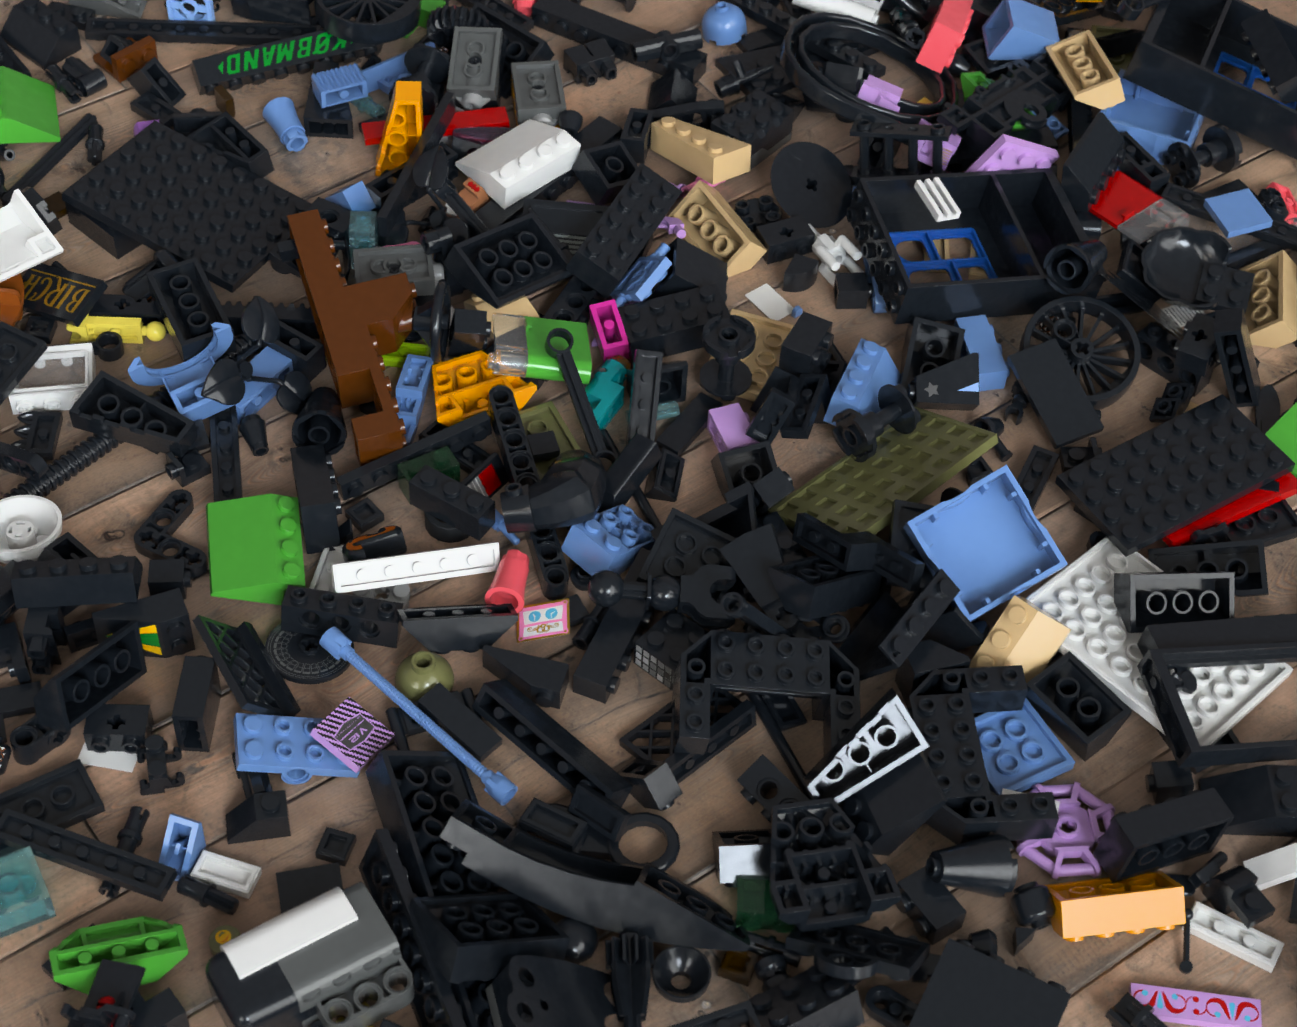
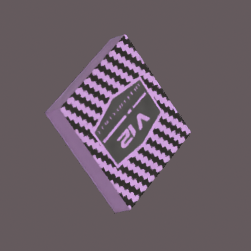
M350 697L325 717L310 733L315 740L355 773H358L380 750L392 741L395 735Z

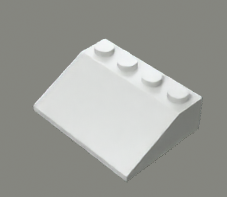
M529 119L456 161L455 166L480 185L503 209H506L571 170L580 155L581 144L563 129Z

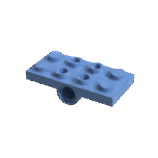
M236 713L234 716L236 771L281 773L282 781L291 785L303 784L309 781L312 775L357 778L360 771L355 773L310 735L313 728L323 720L321 718Z

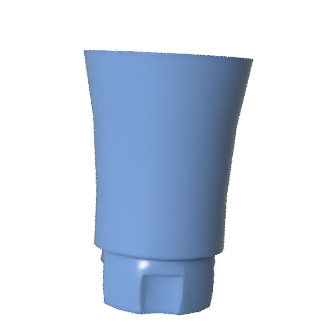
M278 97L267 103L263 109V118L275 131L281 143L288 151L298 152L304 149L308 138L296 113L293 101L287 97Z

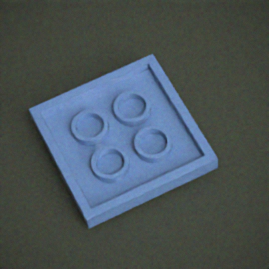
M1025 698L1022 710L987 712L974 718L990 791L996 793V795L1002 794V788L1022 793L1031 789L1032 785L1046 782L1074 768L1075 761L1027 698Z

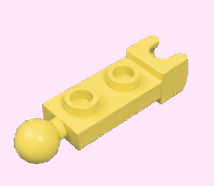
M88 313L79 327L66 324V329L72 331L69 343L95 341L104 332H116L122 337L123 343L143 344L145 336L149 340L157 342L161 341L166 335V328L161 322L153 321L147 324V326H143L142 318L89 316Z

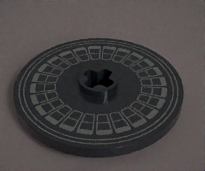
M281 623L270 632L265 643V648L283 679L298 684L328 682L343 674L351 664L342 658L337 660L319 644L322 636L281 630ZM352 641L351 647L354 649V643Z

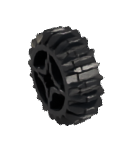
M454 4L453 6L444 5L443 8L437 7L436 10L431 11L426 25L427 37L431 39V42L436 43L438 47H445L451 50L455 26L490 28L489 20L486 19L484 14H480V11H474L472 7L465 8L463 5L460 7Z

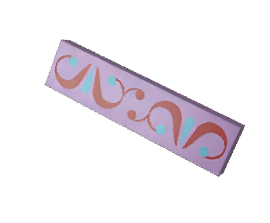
M1131 983L1129 986V993L1143 1006L1150 1004L1154 1008L1153 1014L1163 1022L1201 1027H1262L1260 999Z

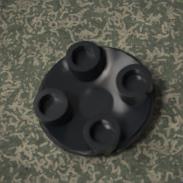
M763 195L760 198L741 199L735 203L734 211L752 232H756V227L782 219V211L778 205L773 203L771 196Z

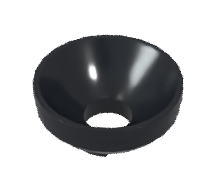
M677 945L663 950L656 957L652 968L653 983L659 994L677 1003H688L700 998L706 992L712 974L710 963L703 953L692 947ZM683 975L689 979L690 985L685 989H677L672 985L671 980L675 976Z

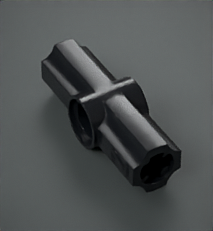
M698 28L675 34L662 30L652 39L630 44V52L634 63L658 58L670 62L678 58L680 53L703 48V40Z

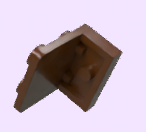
M147 36L138 42L132 38H126L134 42V44L111 55L112 64L100 55L101 51L93 55V61L121 83L153 57H156L158 60L155 40L151 36Z

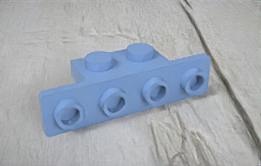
M428 42L425 44L427 46L435 48V44L433 42ZM407 52L361 70L367 81L368 93L380 89L389 95L392 85L396 80L411 76L404 64Z

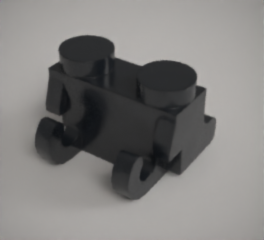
M159 735L147 737L145 739V748L136 751L138 763H144L145 759H147L149 783L147 784L145 779L139 781L140 794L142 796L165 793V789L180 787L185 783V776L182 772H177L176 779L171 780L167 770V763L176 762L182 758L181 748L174 747L173 754H166L165 750H168V744Z

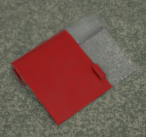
M1119 170L1116 171L1114 177L1109 178L1106 190L1100 192L1098 203L1096 205L1093 204L1089 212L1138 244H1141L1163 229H1172L1180 226L1188 227L1189 215L1187 212Z

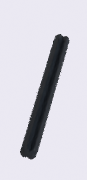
M90 113L86 114L60 139L61 142H57L1 197L2 205L4 206L11 200L14 190L19 189L22 191L28 186L34 187L88 134V127L91 124H98L97 117Z

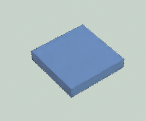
M1249 188L1204 200L1203 206L1226 238L1272 226L1273 220Z

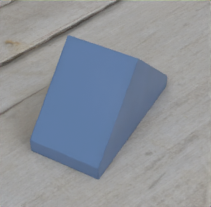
M174 813L169 816L158 863L176 869L177 877L175 881L179 882L185 874L190 875L202 850L206 847L202 823Z

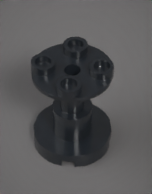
M416 43L413 48L407 51L404 58V64L411 76L402 77L396 81H422L423 116L433 115L438 104V97L432 88L431 82L441 83L448 78L450 57L446 52L439 51L434 47L423 43ZM396 81L393 83L392 88H391V90H390V92H389V101H390V103H391V99H392V95H393V92H394V88H395Z
M1219 123L1206 129L1202 138V144L1197 147L1196 152L1182 142L1171 144L1167 152L1163 154L1162 160L1171 174L1173 184L1187 189L1195 187L1201 177V165L1204 167L1213 166L1221 172H1228L1237 168L1242 161H1239V154L1243 153L1242 143L1237 133L1232 128L1226 129L1223 127L1225 124Z
M721 315L710 319L703 327L702 344L706 352L715 359L709 360L702 366L699 385L708 393L721 397L724 401H733L736 396L745 393L752 383V373L749 367L740 359L749 356L755 348V328L751 322L741 316L730 315V318L721 319Z
M886 384L879 389L878 403L880 411L876 413L867 411L861 415L858 411L847 408L833 417L832 422H836V428L833 429L834 438L847 456L853 454L857 457L854 460L856 462H865L873 457L877 450L876 438L883 434L884 427L888 424L903 434H910L916 429L917 423L921 421V414L914 408L903 385L897 384L894 386Z

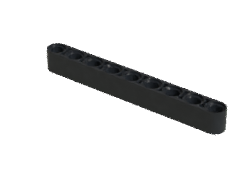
M504 385L494 386L489 391L488 414L509 483H520L522 486L529 484V486L540 481L513 392ZM538 529L537 532H524L542 593L547 599L552 601L563 599L568 592L569 572L556 530Z

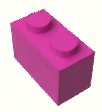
M615 299L589 305L590 323L603 363L607 359H614L616 361L629 359V341Z

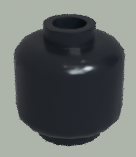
M1032 881L1013 890L1014 895L1010 899V905L1020 926H1031L1037 931L1051 925L1049 919L1055 915L1056 910L1047 886L1038 885L1037 881Z

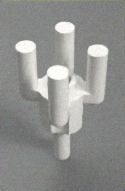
M808 224L815 234L812 251L822 261L818 271L833 288L835 274L831 269L833 271L838 270L840 264L844 265L851 273H864L853 261V259L859 260L862 257V252L845 235H840L835 239L826 233L820 234L811 224Z

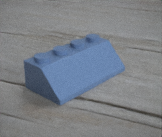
M861 338L831 398L823 421L836 426V422H832L833 417L847 408L858 411L861 415L867 411L874 413L880 411L878 403L879 389L886 384L895 386L900 381V372L886 348Z

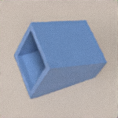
M1002 0L982 26L987 57L990 60H1033L1046 53V46L1060 41L1054 12L1023 0Z

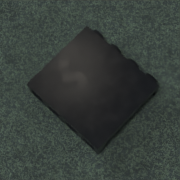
M949 938L909 1024V1027H1058L1071 994L1066 992V988L1057 982L1048 981L1046 983L1035 978L1036 975L1024 967H1017L1015 969L1005 964V960L996 954L987 953L985 955L974 950L975 947L965 940L957 939V941Z

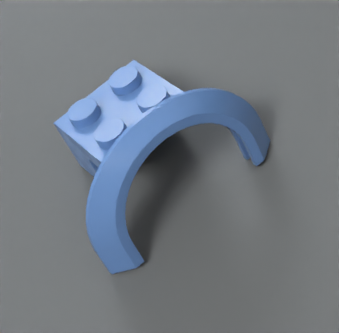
M219 322L211 324L213 329L211 342L199 354L181 364L168 368L153 369L144 366L140 357L134 358L127 370L132 381L142 386L165 385L178 413L192 421L203 420L234 406L224 405L201 396L208 373L214 366L215 361L227 351L233 341V332L230 324Z

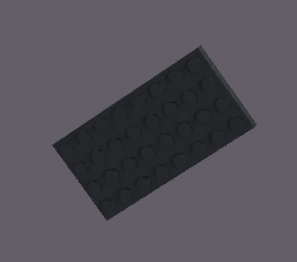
M1222 394L1057 475L1055 483L1127 557L1293 471L1295 463Z

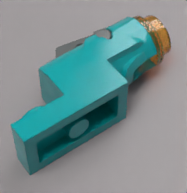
M620 355L607 359L591 374L589 384H583L600 430L607 427L624 405V386L622 385L626 380L627 369H631V365L625 357Z

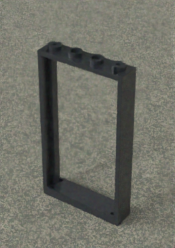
M1297 642L1148 650L1137 667L1178 768L1297 759V739L1200 746L1168 670L1176 667L1197 668L1297 662Z

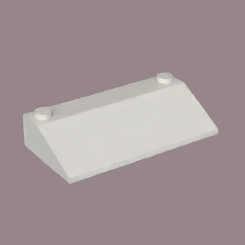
M19 189L14 190L9 204L0 208V283L64 251Z

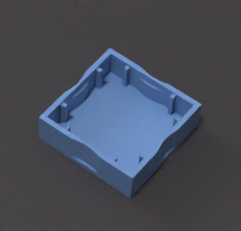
M1120 69L1118 76L1121 80L1125 101L1100 111L1104 113L1119 133L1127 131L1150 155H1153L1152 157L1162 158L1163 154L1167 152L1168 147L1175 142L1185 143L1192 149L1205 116L1124 79L1123 76L1126 70Z
M1007 465L972 484L965 492L953 499L943 501L913 518L903 527L932 576L942 568L960 589L959 593L950 603V606L952 608L957 607L970 622L1068 565L1047 529L1035 517L1028 498Z

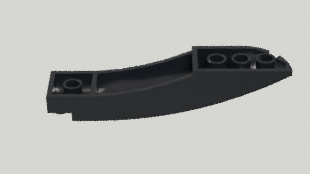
M465 799L451 815L440 835V838L445 840L450 848L467 853L462 865L532 903L571 919L619 934L632 932L637 933L639 938L646 935L648 939H653L654 942L725 951H747L750 947V938L746 930L741 926L736 928L737 924L727 910L706 895L649 862H646L645 866L642 867L611 862L570 851L514 827L468 799Z

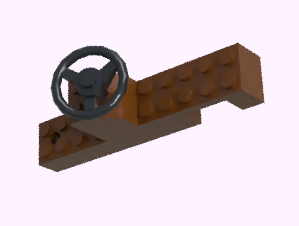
M318 209L287 215L291 240L277 242L281 262L296 260L321 344L324 345L326 360L341 408L344 409L374 401L377 413L351 419L355 453L361 467L407 446L404 436L406 434L404 421L398 417V403L396 397L391 396L392 386L389 376H385L383 372L385 371V365L382 355L397 352L410 332L414 330L430 348L432 361L436 363L443 361L450 328V285L445 279L439 280L433 299L422 306H417L416 300L413 299L417 297L414 282L409 283L406 272L347 286L345 277H341V274H339L342 272L339 258L332 254L335 253L333 239L326 235L329 234L326 218L321 219Z

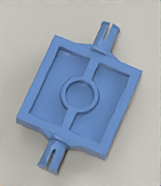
M661 243L650 256L639 257L610 294L615 299L617 308L624 306L629 301L646 300L651 295V289L656 283L666 277L667 270L673 264L665 256L670 251V247L666 243Z

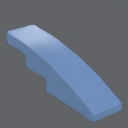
M408 354L396 385L395 396L399 408V413L397 414L399 419H403L406 429L404 436L407 446L414 441L434 363L431 357Z

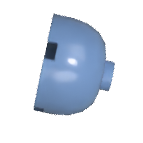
M718 2L707 9L702 17V37L708 43L712 40L716 41V45L719 46L731 45L739 42L742 39L741 35L747 34L745 14L738 6L731 3Z

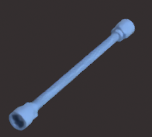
M331 627L322 635L319 644L337 660L342 658L351 663L360 673L375 684L378 689L399 705L404 712L420 724L421 727L434 736L439 743L453 753L456 758L464 763V765H467L473 773L478 775L481 782L485 784L484 790L495 801L503 806L515 796L518 787L500 771H497L495 774L492 770H487L482 763L468 753L465 748H462L457 741L443 731L440 726L435 724L432 719L355 653V650L351 647L352 641L338 628Z

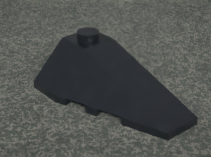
M1263 539L1148 549L1149 561L1164 572H1235L1236 597L1269 595Z

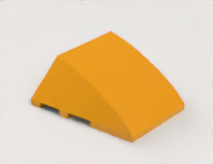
M482 350L432 365L437 422L447 427L483 411H486L488 414L489 391L494 386L504 385L512 390L518 411H521L537 390L536 384L533 382L526 383L521 380L520 374L517 372L510 373L503 368L501 362Z

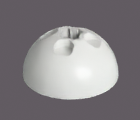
M16 495L0 500L1 563L8 564L12 560L16 562L24 560L37 561L44 548L61 536L62 514L55 503L35 495Z

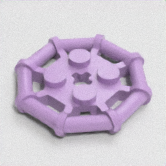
M1074 781V784L1042 786L1040 783L1032 785L1030 793L1053 792L1054 797L1070 796V798L1054 799L1060 801L1058 811L1059 819L1053 837L1048 839L1016 840V852L1020 857L1025 856L1051 874V878L1056 880L1058 877L1091 875V877L1096 878L1100 876L1103 868L1090 851L1096 843L1099 844V839L1104 834L1100 832L1097 820H1103L1106 831L1110 825L1111 818L1114 816V806L1106 804L1082 788L1079 782ZM1077 799H1079L1080 801H1082L1094 810L1092 811L1088 808L1086 811L1085 809L1080 807L1081 803L1077 801ZM1062 824H1067V827L1073 828L1074 831H1071V833L1063 832L1061 830ZM1039 846L1043 847V850L1047 855L1056 857L1055 862H1053L1051 859L1040 853L1035 848ZM1064 858H1081L1084 863L1062 864Z

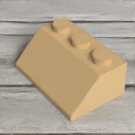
M1014 595L971 660L969 668L1022 665L1027 683L1047 668L1071 629L1026 598Z

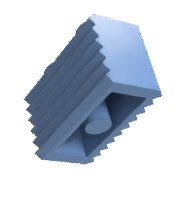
M356 63L311 75L313 94L321 108L368 97L367 81Z

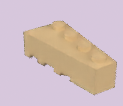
M669 116L651 123V150L712 185L750 171L751 144Z

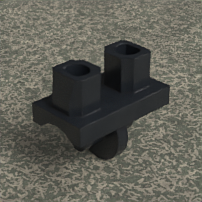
M1128 992L1114 1007L1107 1011L1105 1016L1112 1022V1027H1168L1153 1014L1154 1008L1150 1004L1143 1006Z

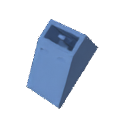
M621 504L596 514L592 520L572 525L561 549L562 552L591 576L600 570H612L620 575L632 565L640 548L652 549L656 540L650 531L654 527L645 523L634 514L631 508Z

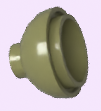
M419 651L406 657L399 664L395 674L396 689L411 702L418 701L439 682L450 692L454 686V673L449 662L442 656L429 651Z

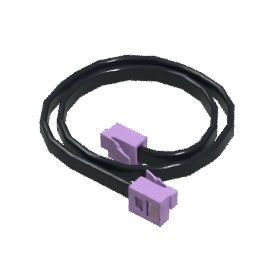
M828 12L802 15L789 26L780 46V65L791 83L813 102L852 122L868 119L871 122L932 125L938 123L936 120L945 103L949 102L954 106L959 101L957 82L945 66L940 74L915 62L921 47L913 49L906 44L899 34L850 15ZM800 32H802V33L797 37V40H796V42H795V44H794V47H793V53H792V52H791V40H792L795 36H797ZM829 38L852 41L879 50L903 63L920 77L932 93L934 103H914L902 99V88L870 74L867 80H864L858 96H855L832 83L814 67L805 53V45L809 41ZM952 133L949 141H943L942 169L944 171L952 155L954 156L962 138ZM894 139L908 146V139ZM918 140V161L932 166L933 141Z

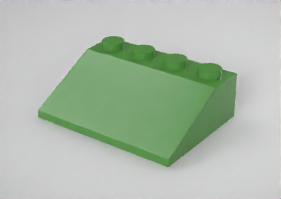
M0 66V144L61 142L54 86Z
M270 493L207 503L206 520L210 596L282 605L288 585L305 588L298 497Z

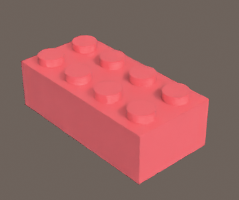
M942 0L927 30L926 40L921 46L915 62L940 74L944 66L949 68L955 56L954 54L962 44L974 12L971 9L973 0Z

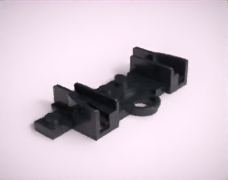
M1046 52L1033 59L1030 65L1022 59L1016 60L1006 76L1001 74L997 81L988 85L987 89L980 85L976 86L973 94L967 98L962 108L956 104L953 106L949 102L945 103L936 121L945 126H952L951 133L962 137L961 139L977 155L981 156L1002 134L1009 135L1013 128L1012 126L1019 119L1022 120L1021 124L1025 128H1043L1047 123V118L1051 117L1054 112L1065 110L1072 94L1065 82L1057 76L1059 72ZM1024 109L1033 110L1036 116L1026 113Z

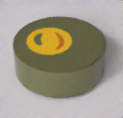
M229 925L220 926L213 930L209 936L211 953L215 955L221 952L220 945L241 935L239 930Z

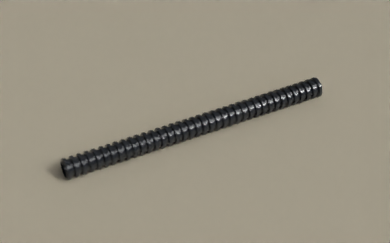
M238 334L235 338L237 350L222 355L215 363L227 358L236 361L238 355H242L253 346L251 340L245 334ZM165 386L160 387V391H154L153 395H149V397L169 408L175 407ZM94 433L93 436L87 437L86 441H81L80 446L75 445L73 450H68L66 455H61L59 460H53L52 465L48 464L49 471L38 481L27 478L24 484H18L17 489H11L10 494L5 493L0 500L16 495L47 496L50 494V490L55 491L57 486H62L64 481L71 479V476L75 477L78 471H84L85 467L91 466V462H97L98 457H104L105 453H110L112 448H117L119 444L124 442Z

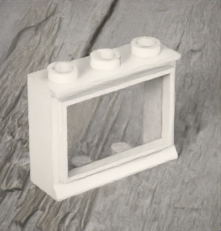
M92 343L47 346V350L8 395L13 415L29 411L55 412L70 410L96 377V360Z

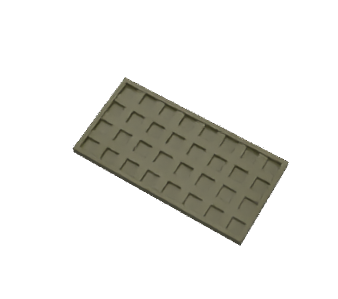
M914 406L921 414V421L917 423L916 429L913 432L903 434L896 431L890 425L886 426L883 434L876 438L877 450L873 457L865 462H856L854 460L857 457L853 454L850 456L845 455L769 509L768 514L777 511L786 526L791 529L795 527L797 513H808L841 533L868 531L876 535L891 523L892 503L895 499L918 503L998 443L997 433Z

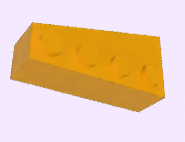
M396 81L376 156L375 176H380L386 169L391 171L408 161L424 132L422 81Z

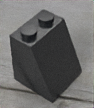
M677 237L669 245L670 251L665 255L673 264L667 270L666 277L657 282L651 289L652 293L646 300L716 283L724 302H726L727 263Z

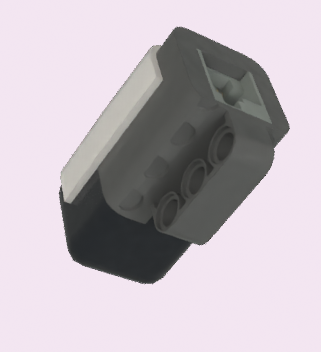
M362 881L344 890H341L340 887H335L220 945L221 952L209 959L205 970L213 1003L226 1027H309L316 1021H320L323 1027H369L405 1008L414 999L413 976L402 958L399 943ZM397 984L406 986L403 990L399 991L391 989ZM366 1000L376 1001L372 1006L362 1005ZM338 1015H343L347 1017L344 1021L341 1022L332 1021V1019Z

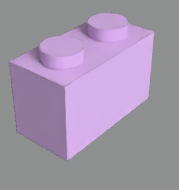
M739 403L708 410L707 429L719 453L760 443L745 435L746 429L750 425V418L747 412H743Z

